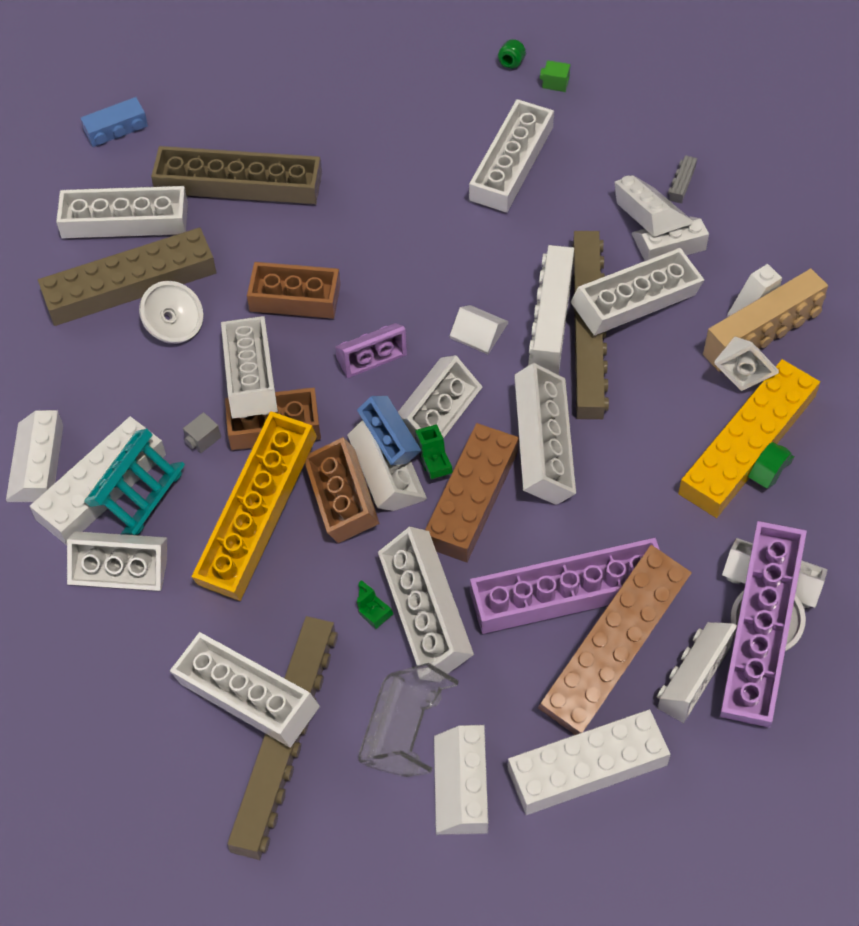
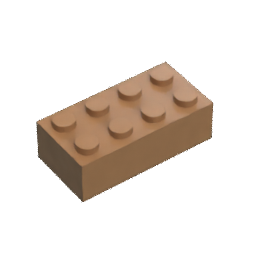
M254 262L247 293L250 312L334 319L341 285L339 269Z
M315 387L275 392L278 410L275 413L312 425L317 435L316 440H320L321 434ZM225 398L227 430L231 450L253 448L268 415L260 414L246 418H232L229 399Z
M342 437L309 453L305 465L327 534L340 543L380 524L354 447Z

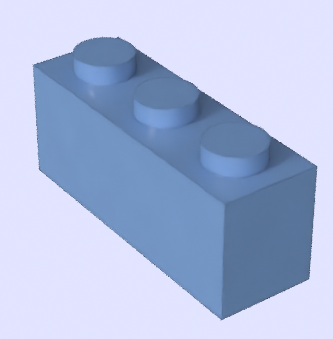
M136 97L80 118L84 132L92 147L148 127L145 112Z
M371 396L357 409L390 465L408 464L422 451L388 396Z

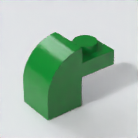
M437 424L415 430L417 444L422 450L419 453L421 462L430 478L434 479L452 474V465L445 453L444 438Z
M771 442L757 459L748 477L768 489L776 483L782 470L792 463L795 456L787 448Z

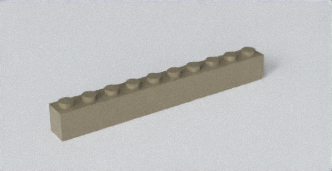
M574 231V294L579 286L605 277V273H601V269H604V256H600V252H603L604 241L600 240L599 231ZM574 308L576 419L603 420L604 411L609 410V397L604 396V392H608V379H604V374H607L608 362L603 361V356H607V343H603V338H606V331L594 336Z
M305 617L284 678L310 692L313 697L316 690H320L324 679L322 672L324 668H328L331 654H329L331 646L335 647L338 633L335 632L334 622ZM309 722L291 747L265 733L227 843L230 853L260 860L262 853L267 852L270 844V837L268 835L270 829H274L278 819L276 811L278 805H282L286 795L284 787L286 781H290L292 778L294 766L291 765L294 757L298 758L300 754L301 743L299 741L301 735L306 734Z

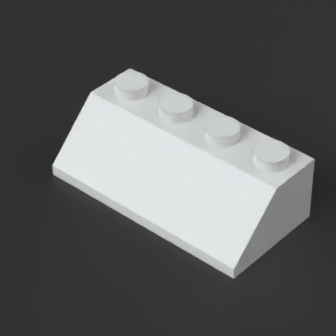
M633 175L625 176L621 180L614 182L617 204L652 236L656 237L692 224V220L654 187Z
M456 355L442 357L398 413L415 441V430L436 424L444 438L481 390L482 386Z
M58 410L34 411L18 423L6 496L7 502H34L55 484L63 432V423Z
M363 420L347 435L355 449L366 484L371 491L377 508L395 511L427 499L412 462L390 465Z
M75 531L67 539V585L161 591L167 563V537Z
M736 538L722 574L727 577L728 581L737 584L746 582L753 543ZM801 560L795 595L799 598L804 608H810V606L815 608L828 569Z
M708 622L703 630L698 629L693 638L695 642L693 647L686 648L681 657L683 663L680 667H674L669 676L671 682L668 686L663 685L657 695V698L660 699L658 704L659 710L682 723L686 721L731 648L737 625L733 623Z
M484 725L457 726L435 735L436 835L488 833Z

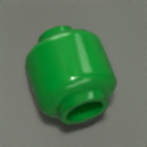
M516 39L507 40L499 49V62L506 68H516L524 60L526 49Z

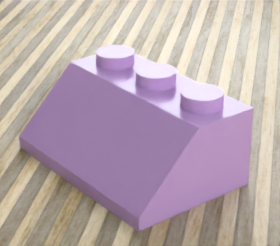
M394 323L335 346L337 361L347 379L406 356V329L404 326Z

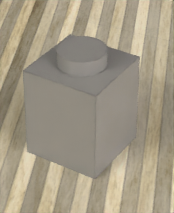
M204 412L183 428L185 443L191 449L195 448L199 453L204 452L221 438L219 426Z

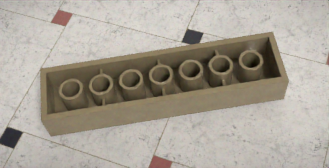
M159 146L151 178L153 187L184 186L187 196L317 204L322 168L321 159L317 156Z
M201 227L40 278L38 282L54 326L140 299L149 287L158 282L175 281L186 284L217 274L214 258Z

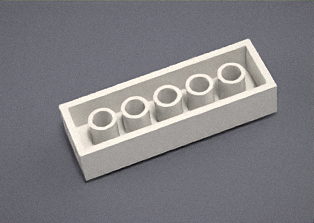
M518 99L515 101L469 183V201L506 213L508 212L553 129L554 110Z
M184 186L60 190L56 223L61 238L177 235L186 232L188 200Z
M548 245L547 254L543 253L542 266L544 267L540 271L539 283L542 284L538 287L537 292L538 301L535 306V321L532 326L528 366L535 363L559 375L572 279L574 248Z
M678 248L579 286L571 300V304L595 336L695 296L703 284L704 278L682 249Z
M265 317L221 322L228 399L232 418H246L260 414L268 415L270 411L278 412Z
M532 363L515 374L523 491L557 505L576 494L565 378Z
M131 416L127 418L30 505L35 520L67 546V539L75 531L83 532L108 509L104 505L90 507L84 500L135 431L146 428ZM153 434L148 441L150 443L149 446L163 458L166 456L163 442ZM143 452L139 453L135 458L137 460L136 463L146 472L156 465ZM130 469L123 475V480L130 487L140 479ZM117 487L113 488L110 492V498L115 502L124 493Z
M409 526L378 551L420 676L442 679L472 657L474 653L429 531Z
M201 632L198 633L170 670L172 675L184 687L288 747L293 745L320 707L310 692Z
M649 709L508 758V772L526 815L665 767L668 765L670 752Z

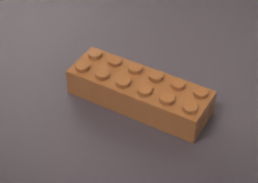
M476 423L425 529L431 535L436 552L466 563L468 562L518 454L519 437Z

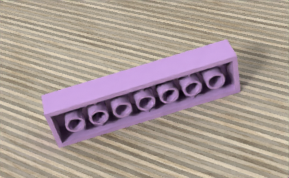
M757 521L720 717L769 728L772 724L807 533L806 530Z
M656 538L470 579V594L481 633L485 634L608 606L650 545L660 550Z

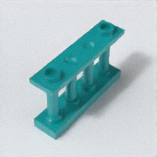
M147 428L135 431L84 500L90 507L106 506L127 526L121 535H137L144 528L143 523L170 485L180 478L181 470L185 466L183 462L170 465L150 447L148 441L153 434ZM143 452L165 472L158 482L136 463L137 460L135 458L139 453ZM130 469L152 489L146 499L141 497L123 480V475L127 470ZM113 488H119L140 507L133 517L110 498V492Z

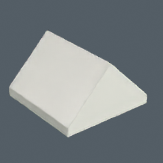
M463 306L459 308L450 333V339L488 355L508 325V321L474 306Z
M734 337L714 363L741 391L779 373V370L752 342L738 337Z

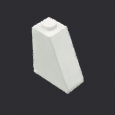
M768 264L753 272L728 312L727 317L780 287L782 277Z

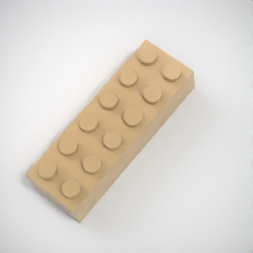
M812 269L805 271L710 327L707 332L703 355L721 372L714 364L715 360L734 337L750 341L758 349L767 347L774 339L782 338L789 330L794 327H800L806 320L811 317L815 318L821 313L828 284Z

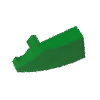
M361 580L358 585L359 597H357L359 613L370 625L377 629L393 615L392 608L376 596L375 591Z

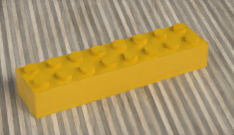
M783 359L776 366L779 373L762 382L681 479L678 494L715 518H718L749 480L748 475L764 449L771 442L778 444L816 397L820 381Z
M270 411L191 576L198 586L241 601L317 438L312 425Z

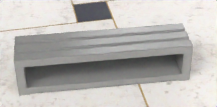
M685 155L684 159L680 160V169H677L675 174L677 177L673 178V187H670L668 192L670 201L682 204L696 168L697 158Z

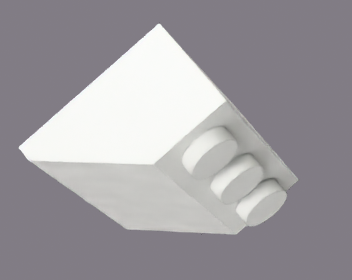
M689 217L692 220V224L656 237L652 236L646 229L632 232V236L644 261L681 248L685 255L705 251L709 233L701 218Z

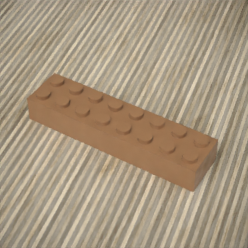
M650 545L544 697L538 709L574 735L583 733L692 572L653 545Z

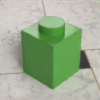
M547 60L545 68H542L540 73V80H543V88L566 92L570 78V64Z

